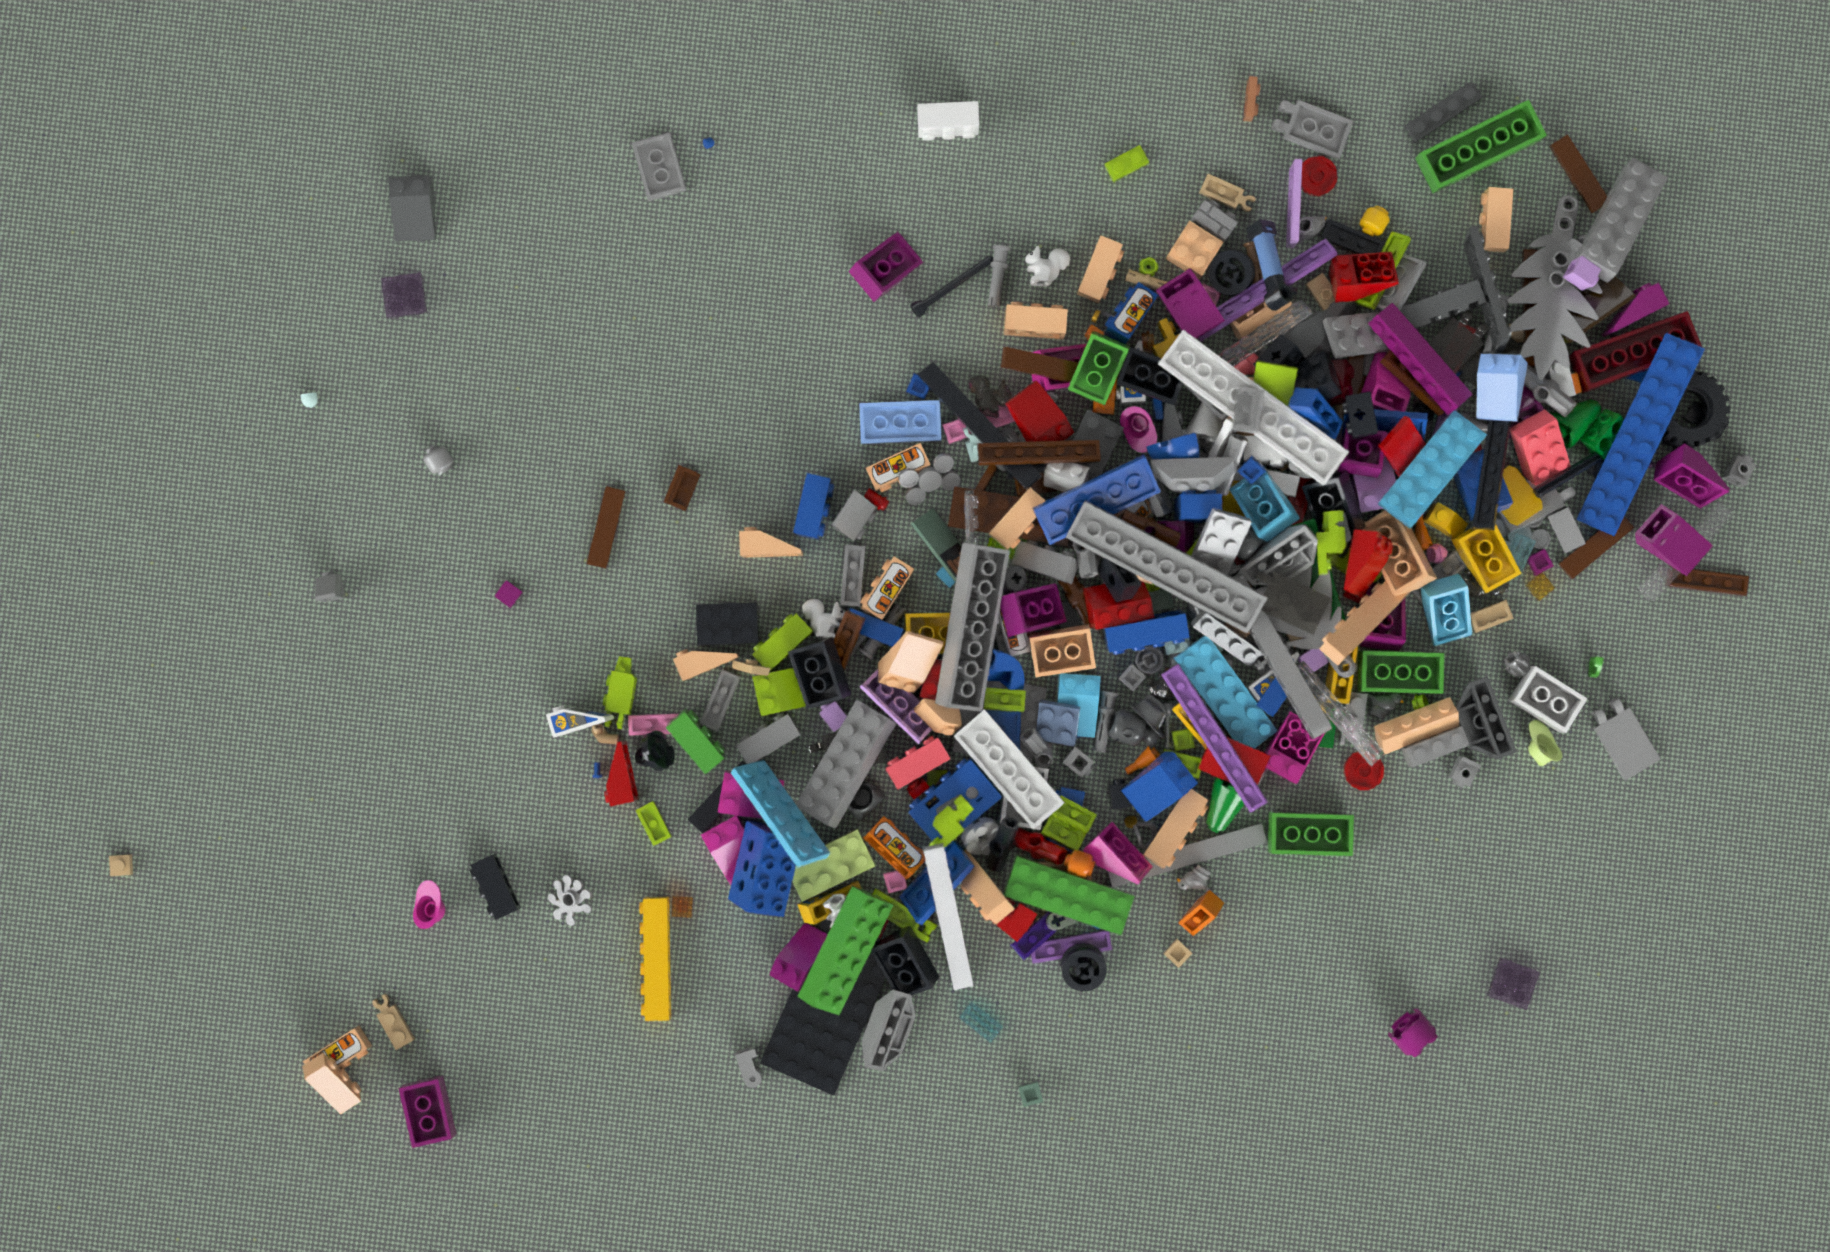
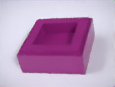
M1545 548L1525 558L1534 576L1554 566Z
M506 580L494 597L509 608H512L523 592Z

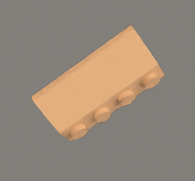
M1386 510L1365 522L1366 527L1363 530L1377 531L1392 540V553L1389 555L1388 561L1381 572L1394 596L1419 589L1437 579L1412 528L1406 527Z

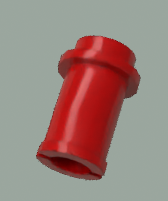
M871 488L864 495V498L876 506L878 511H884L890 503L887 500L888 497H882Z

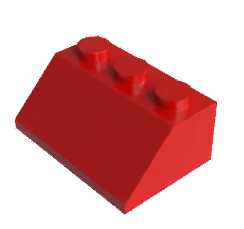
M1140 581L1141 586L1132 599L1115 602L1105 584L1083 588L1090 628L1098 630L1154 618L1151 597L1145 583Z

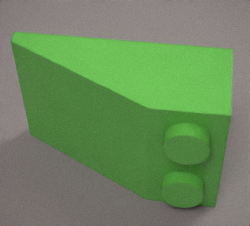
M1092 331L1068 390L1105 405L1130 346Z

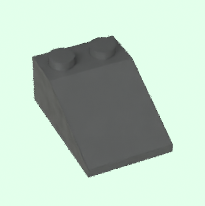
M429 175L388 177L389 200L395 241L436 240L434 180Z

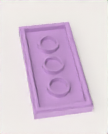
M1295 159L1289 168L1287 248H1294L1299 241L1302 159Z

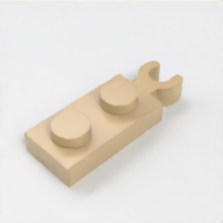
M1207 174L1199 194L1233 209L1240 205L1245 212H1250L1252 209L1246 205V201L1254 203L1256 200L1251 195L1243 196L1244 189L1210 174Z
M384 994L382 995L384 999L383 1004H379L377 999L373 1000L372 1003L375 1008L380 1009L381 1013L376 1016L395 1050H398L415 1040L396 1004L390 1007L389 996Z

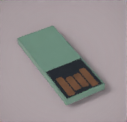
M932 508L912 522L911 525L955 582L962 546Z

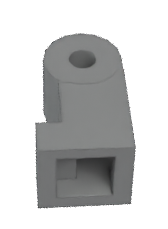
M756 1045L736 1051L735 1054L743 1080L751 1088L759 1086L762 1079V1072L757 1068L754 1057L758 1055Z

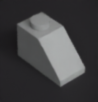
M334 571L322 573V577L316 578V601L330 602L346 598L341 574H334Z

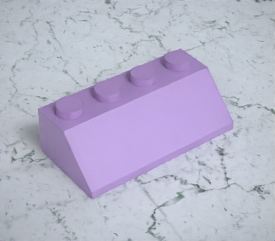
M878 669L860 686L918 744L932 730L914 712V708L920 701L911 692L878 683Z

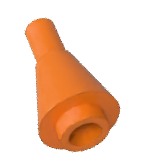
M1421 515L1416 521L1414 534L1422 550L1425 551L1433 543L1424 525L1423 515Z
M1148 746L1134 763L1125 768L1128 775L1139 768L1148 767L1160 756L1158 750L1155 747L1151 748Z

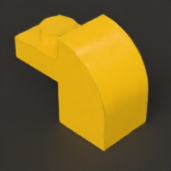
M1167 318L1157 323L1165 341L1153 346L1151 349L1154 356L1163 358L1180 335H1174L1176 332L1175 327L1171 321L1168 322Z

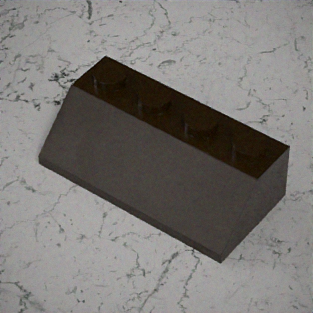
M1616 276L1608 283L1599 278L1598 284L1602 290L1601 294L1587 289L1579 291L1599 317L1598 320L1568 310L1584 333L1636 297ZM1562 335V338L1565 343H1571L1572 341H1574Z

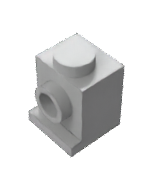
M1747 455L1734 456L1722 479L1737 487L1747 486L1756 464L1752 463L1753 459ZM1741 466L1745 468L1743 472L1740 470Z
M1074 746L1062 760V763L1081 778L1083 775L1088 776L1094 768L1092 766L1094 761ZM1077 759H1081L1083 762L1080 767L1075 765Z
M1458 756L1448 778L1453 780L1452 784L1460 788H1464V786L1470 787L1482 765L1464 756ZM1464 770L1468 771L1466 777H1463L1462 772Z

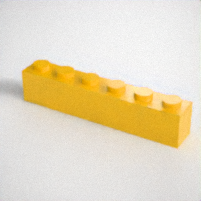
M669 896L644 897L643 902L639 904V912L643 914V922H640V934H643V942L640 943V954L644 955V963L640 965V973L644 975V983H641V995H644V1003L641 1004V1015L645 1016V1021H669L671 1019Z

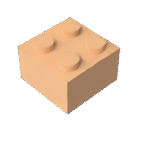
M1189 221L1167 255L1166 260L1184 271L1191 268L1198 280H1200L1223 244V241Z

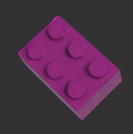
M1056 583L1002 596L1000 608L1008 637L1067 622Z
M443 1075L403 1084L398 1088L412 1148L450 1140L457 1134Z

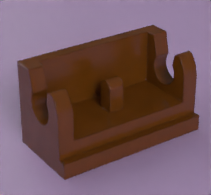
M678 465L663 502L686 512L701 474Z

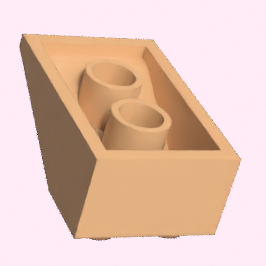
M744 527V531H739L740 556L743 558L803 556L801 549L768 535L756 527Z
M907 631L878 662V683L914 693L924 683L943 646V641Z

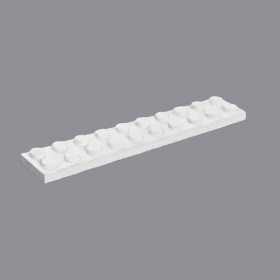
M1184 330L1158 363L1233 420L1239 389L1248 387L1264 390ZM1266 390L1264 391L1259 427L1254 435L1324 486L1349 451Z

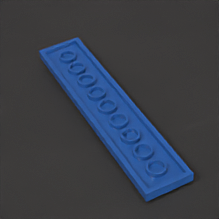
M1665 333L1576 520L1612 536L1616 535L1705 348Z

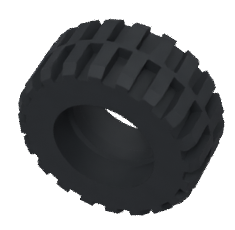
M1694 371L1685 391L1695 394L1701 400L1705 409L1704 418L1698 426L1685 428L1679 425L1672 417L1663 435V444L1667 446L1673 445V448H1679L1686 444L1694 448L1711 442L1715 439L1716 435L1721 434L1724 430L1723 425H1726L1729 420L1726 414L1730 413V406H1726V402L1730 400L1728 395L1724 396L1722 391L1725 388L1722 384L1719 386L1716 384L1717 379L1714 376L1707 377L1708 373Z

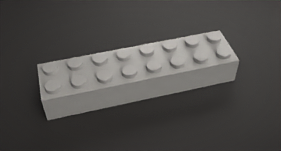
M962 543L935 704L948 708L982 712L1010 550Z

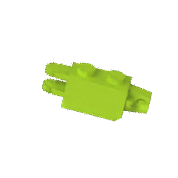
M621 656L618 658L615 670L607 675L606 686H609L608 694H604L603 706H605V711H607L606 714L619 713L617 729L623 728L625 714L630 715L632 713L637 677L632 674V658ZM612 720L605 722V727H610Z

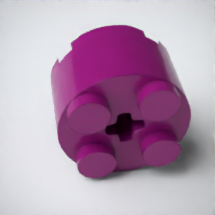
M1413 1009L1415 1013L1409 1014L1406 1012L1391 1026L1393 1031L1392 1033L1388 1032V1036L1405 1055L1417 1057L1422 1053V1048L1428 1043H1433L1438 1035L1435 1033L1436 1028L1419 1009Z

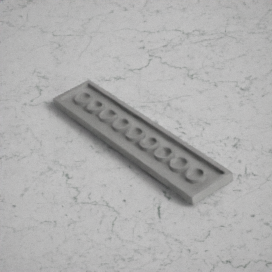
M1086 500L1066 535V538L1246 633L1249 632L1268 598L1266 595Z

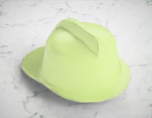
M1538 720L1531 721L1529 723V732L1532 740L1528 746L1530 755L1539 766H1544L1550 761H1560L1563 757L1562 752L1549 728Z

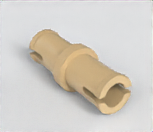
M1129 269L1125 279L1126 282L1134 284L1140 282L1154 291L1167 283V281L1151 277V274L1145 275Z

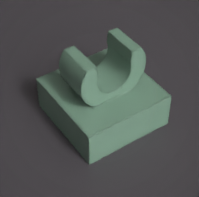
M1038 1081L1018 1086L1024 1107L1043 1102Z

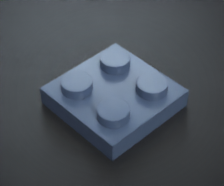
M1040 700L1037 732L1045 742L1075 747L1080 706Z

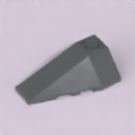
M1355 301L1333 302L1326 310L1322 312L1318 310L1313 313V317L1298 321L1283 336L1296 344L1304 355L1299 362L1323 350L1328 356L1332 349L1322 321L1328 317L1354 315L1359 307Z

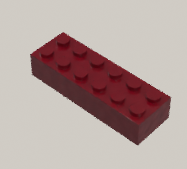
M1686 311L1570 354L1569 361L1573 372L1578 374L1582 394L1647 371L1665 333L1702 347L1689 312Z

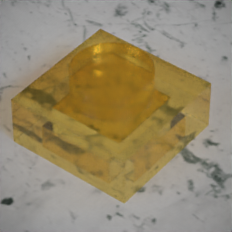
M1543 572L1525 585L1537 601H1540L1555 589Z

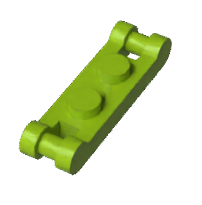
M875 888L873 894L893 904L887 919L901 928L911 926L915 935L928 943L929 935L938 925L927 919L924 923L925 928L922 932L919 931L917 928L920 924L915 921L904 904Z

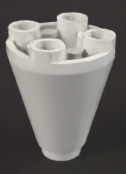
M1202 402L1186 428L1187 435L1196 433L1199 449L1210 453L1223 426V421Z

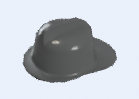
M1149 694L1138 704L1130 703L1134 711L1145 719L1160 737L1166 738L1165 732L1161 727L1166 717V709L1158 699Z

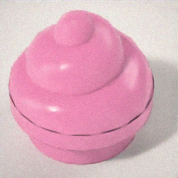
M1433 544L1426 552L1428 560L1435 564L1442 563L1448 554V550L1441 544Z

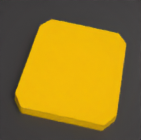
M1512 466L1505 468L1503 478L1513 503L1509 509L1501 512L1511 524L1518 526L1543 509L1542 500L1535 496L1532 487L1517 468Z

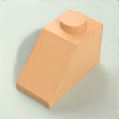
M925 698L914 708V712L936 733L953 735L962 726L960 709L944 707L935 704V700Z

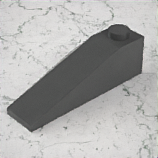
M1177 400L1175 405L1163 402L1164 418L1161 422L1160 442L1187 435L1186 429L1181 430L1182 415L1179 410L1176 411L1178 406Z

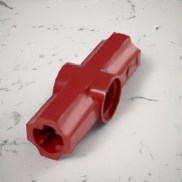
M1021 828L1018 829L1015 837L1016 847L1029 852L1032 858H1042L1057 866L1059 864L1062 865L1065 861L1067 854L1065 848L1045 840L1040 833H1030Z

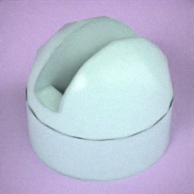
M317 393L300 395L301 401L306 407L311 408L317 404Z

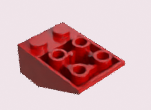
M1392 252L1337 255L1330 261L1329 276L1335 302L1357 301L1399 283Z

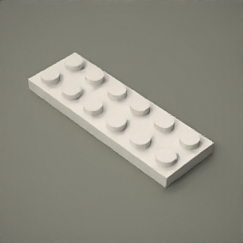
M985 709L954 735L956 740L1032 829H1035L1064 804V801Z

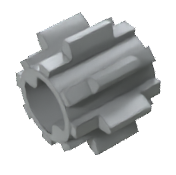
M1520 651L1509 653L1504 659L1505 670L1515 677L1526 675L1531 669V664L1529 663L1531 659Z

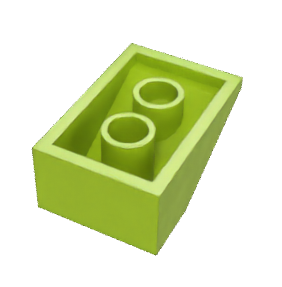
M793 668L771 672L767 676L757 675L752 677L761 716L806 706Z

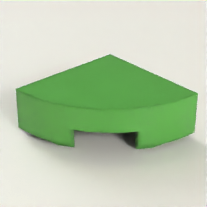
M1602 657L1590 658L1589 677L1597 678L1603 665Z

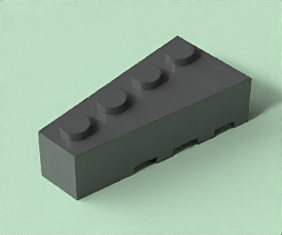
M1477 279L1469 283L1462 282L1454 286L1455 288L1450 290L1446 288L1435 292L1436 295L1431 297L1428 295L1420 297L1413 304L1405 302L1400 312L1417 330L1477 309L1486 303V299Z

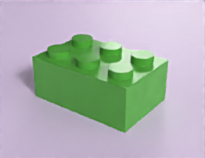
M685 708L667 723L666 729L706 774L724 759L725 748L718 740L716 742L713 741L711 731L705 725L701 726L698 723L699 718L693 710L688 711Z

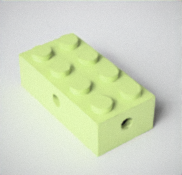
M858 828L826 843L825 846L830 851V855L827 858L800 867L796 866L792 882L802 902L875 867L876 864Z

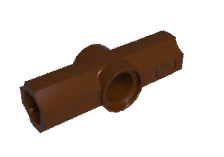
M1126 509L1120 516V519L1143 531L1147 526H1153L1155 528L1154 531L1148 534L1173 547H1177L1181 532L1157 523L1153 518H1145Z
M1074 576L1072 584L1058 580L1065 592L1066 599L1072 608L1076 610L1083 624H1089L1083 592L1084 585L1080 584L1076 576Z

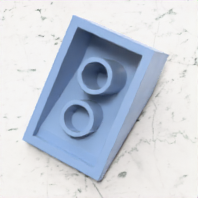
M1480 355L1477 372L1476 418L1478 420L1518 421L1528 364L1521 355Z

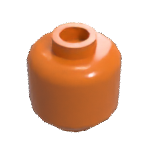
M1074 850L1072 855L1067 854L1064 866H1067L1068 874L1086 879L1087 876L1091 877L1096 861H1093L1091 854Z

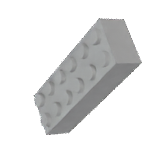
M1633 157L1622 168L1574 259L1583 256L1601 269L1598 277L1606 283L1615 277L1668 177Z
M856 700L796 803L797 807L827 826L836 829L897 723Z

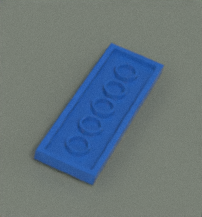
M1142 455L1033 507V511L1049 545L1066 538L1085 500L1114 515L1161 491L1146 457Z

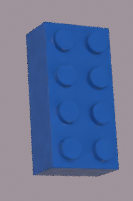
M1180 609L1154 614V618L1102 629L1105 648L1109 652H1113V655L1125 653L1126 649H1133V651L1143 650L1147 645L1161 647L1165 645V642L1173 641V644L1185 642V638H1190L1186 614Z

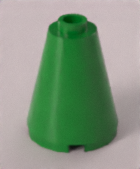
M1592 399L1579 402L1566 417L1557 411L1550 413L1558 421L1566 449L1573 447L1600 416L1601 405L1599 402Z
M1218 777L1214 779L1206 824L1209 825L1208 829L1216 833L1225 831L1245 805L1233 785Z

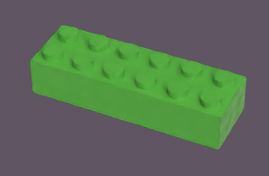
M1526 100L1419 153L1415 159L1434 194L1540 142L1547 134L1530 101Z
M1019 855L1015 857L1003 893L1006 897L1118 935H1122L1134 899V895L1087 878L1083 879L1068 874L1066 871Z
M852 886L798 997L812 1007L840 1015L890 914L893 904L878 895Z

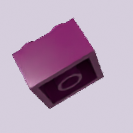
M1345 428L1342 434L1341 446L1349 452L1338 466L1337 471L1347 470L1350 474L1378 478L1382 471L1384 454L1379 444L1387 436V432L1378 430L1376 435L1352 439V434H1348L1347 428Z

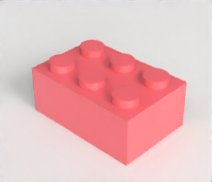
M1545 409L1510 428V434L1523 475L1535 486L1571 466L1558 421Z
M931 736L922 741L923 746L918 749L916 746H913L905 751L906 756L901 759L896 756L887 762L889 766L885 769L897 790L950 760L947 751L938 737L934 739Z

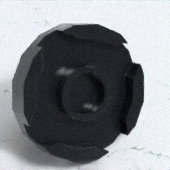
M655 730L642 738L641 747L635 754V762L644 767L650 766L656 771H663L674 763V748L672 745H668L666 741L668 737L665 734Z

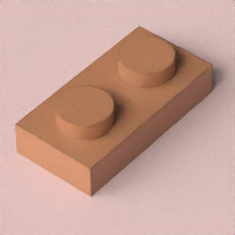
M1250 76L1247 80L1243 121L1251 122L1254 116L1258 114L1259 104L1255 103L1256 96H1259L1260 84L1257 83L1258 77Z

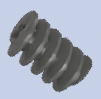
M1011 566L1007 568L1002 596L1020 591L1025 586L1027 576L1021 567Z

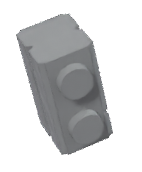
M1205 199L1190 221L1224 243L1238 223L1235 220L1236 216L1229 211L1225 213L1219 209L1220 205L1214 200L1210 199L1208 201Z

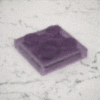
M421 272L381 278L387 319L428 313Z
M1499 958L1487 996L1527 1010L1540 972Z

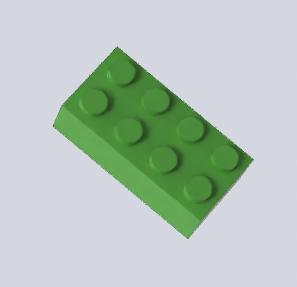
M1358 651L1357 691L1443 694L1444 653Z
M1269 812L1268 852L1271 854L1353 856L1354 815Z

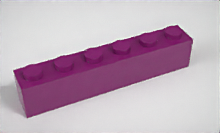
M1393 302L1368 323L1447 415L1473 395Z

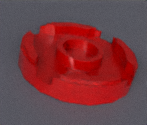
M1324 156L1309 157L1302 163L1301 189L1303 192L1310 196L1319 197L1326 195L1334 188L1338 176L1336 166L1330 159Z
M1357 751L1346 759L1343 774L1351 787L1358 790H1371L1381 783L1384 777V765L1375 753Z

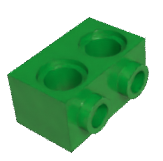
M1604 409L1580 439L1591 454L1597 452L1601 458L1606 459L1624 419L1620 414Z

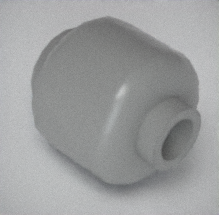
M435 444L425 450L427 454L423 457V461L431 473L441 475L452 468L451 464L454 460L445 446L437 447Z

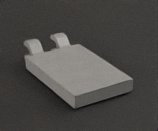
M1282 100V103L1280 102L1278 111L1291 114L1288 123L1279 119L1273 121L1272 130L1283 132V139L1334 159H1340L1353 120L1301 100H1297L1295 104Z
M1526 480L1532 489L1537 487L1529 480ZM1569 487L1559 494L1555 488L1540 497L1543 509L1518 526L1511 524L1501 511L1497 513L1509 534L1563 509L1565 507L1564 501L1573 498L1576 493L1573 487Z
M1614 698L1608 702L1615 713L1612 717L1606 719L1604 711L1598 708L1591 712L1598 724L1593 729L1622 778L1627 780L1661 759L1631 708L1627 707L1624 709L1620 699Z

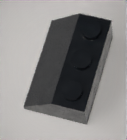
M1130 347L1117 385L1175 405L1183 382L1158 364L1162 358Z
M911 926L891 933L875 944L871 950L874 959L893 990L908 993L912 996L933 988L939 978V974Z

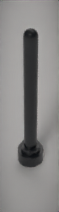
M987 256L925 300H916L910 304L914 314L918 318L923 316L925 311L928 310L927 307L993 262V257Z

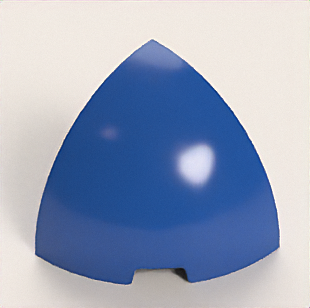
M1196 433L1146 447L1152 460L1199 458Z
M993 649L987 681H1000L1009 690H1023L1024 672L1018 660L1008 653Z

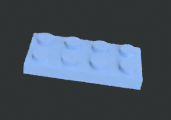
M940 400L859 403L861 444L941 441Z

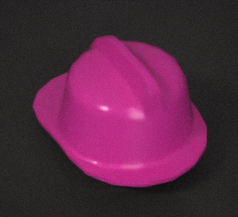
M1138 406L1126 408L1120 416V424L1124 427L1123 432L1131 448L1136 452H1148L1146 447L1156 444L1158 437L1152 416Z
M426 880L419 885L413 910V919L416 926L421 929H428L439 922L445 914V904L441 900L440 889L432 880Z

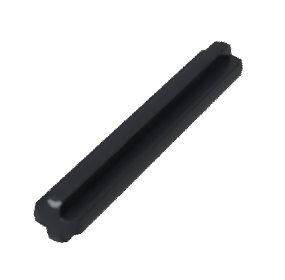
M1597 452L1590 454L1535 487L1533 493L1537 498L1544 496L1599 463L1601 457Z

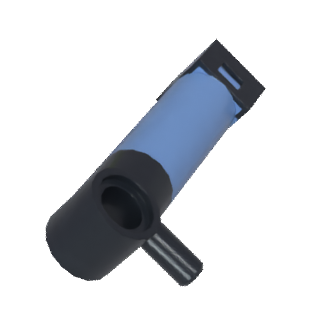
M1259 219L1246 228L1249 241L1255 244L1267 293L1264 296V301L1268 308L1277 311L1293 300V295H1296L1297 289L1286 285L1274 236L1277 235L1275 223Z

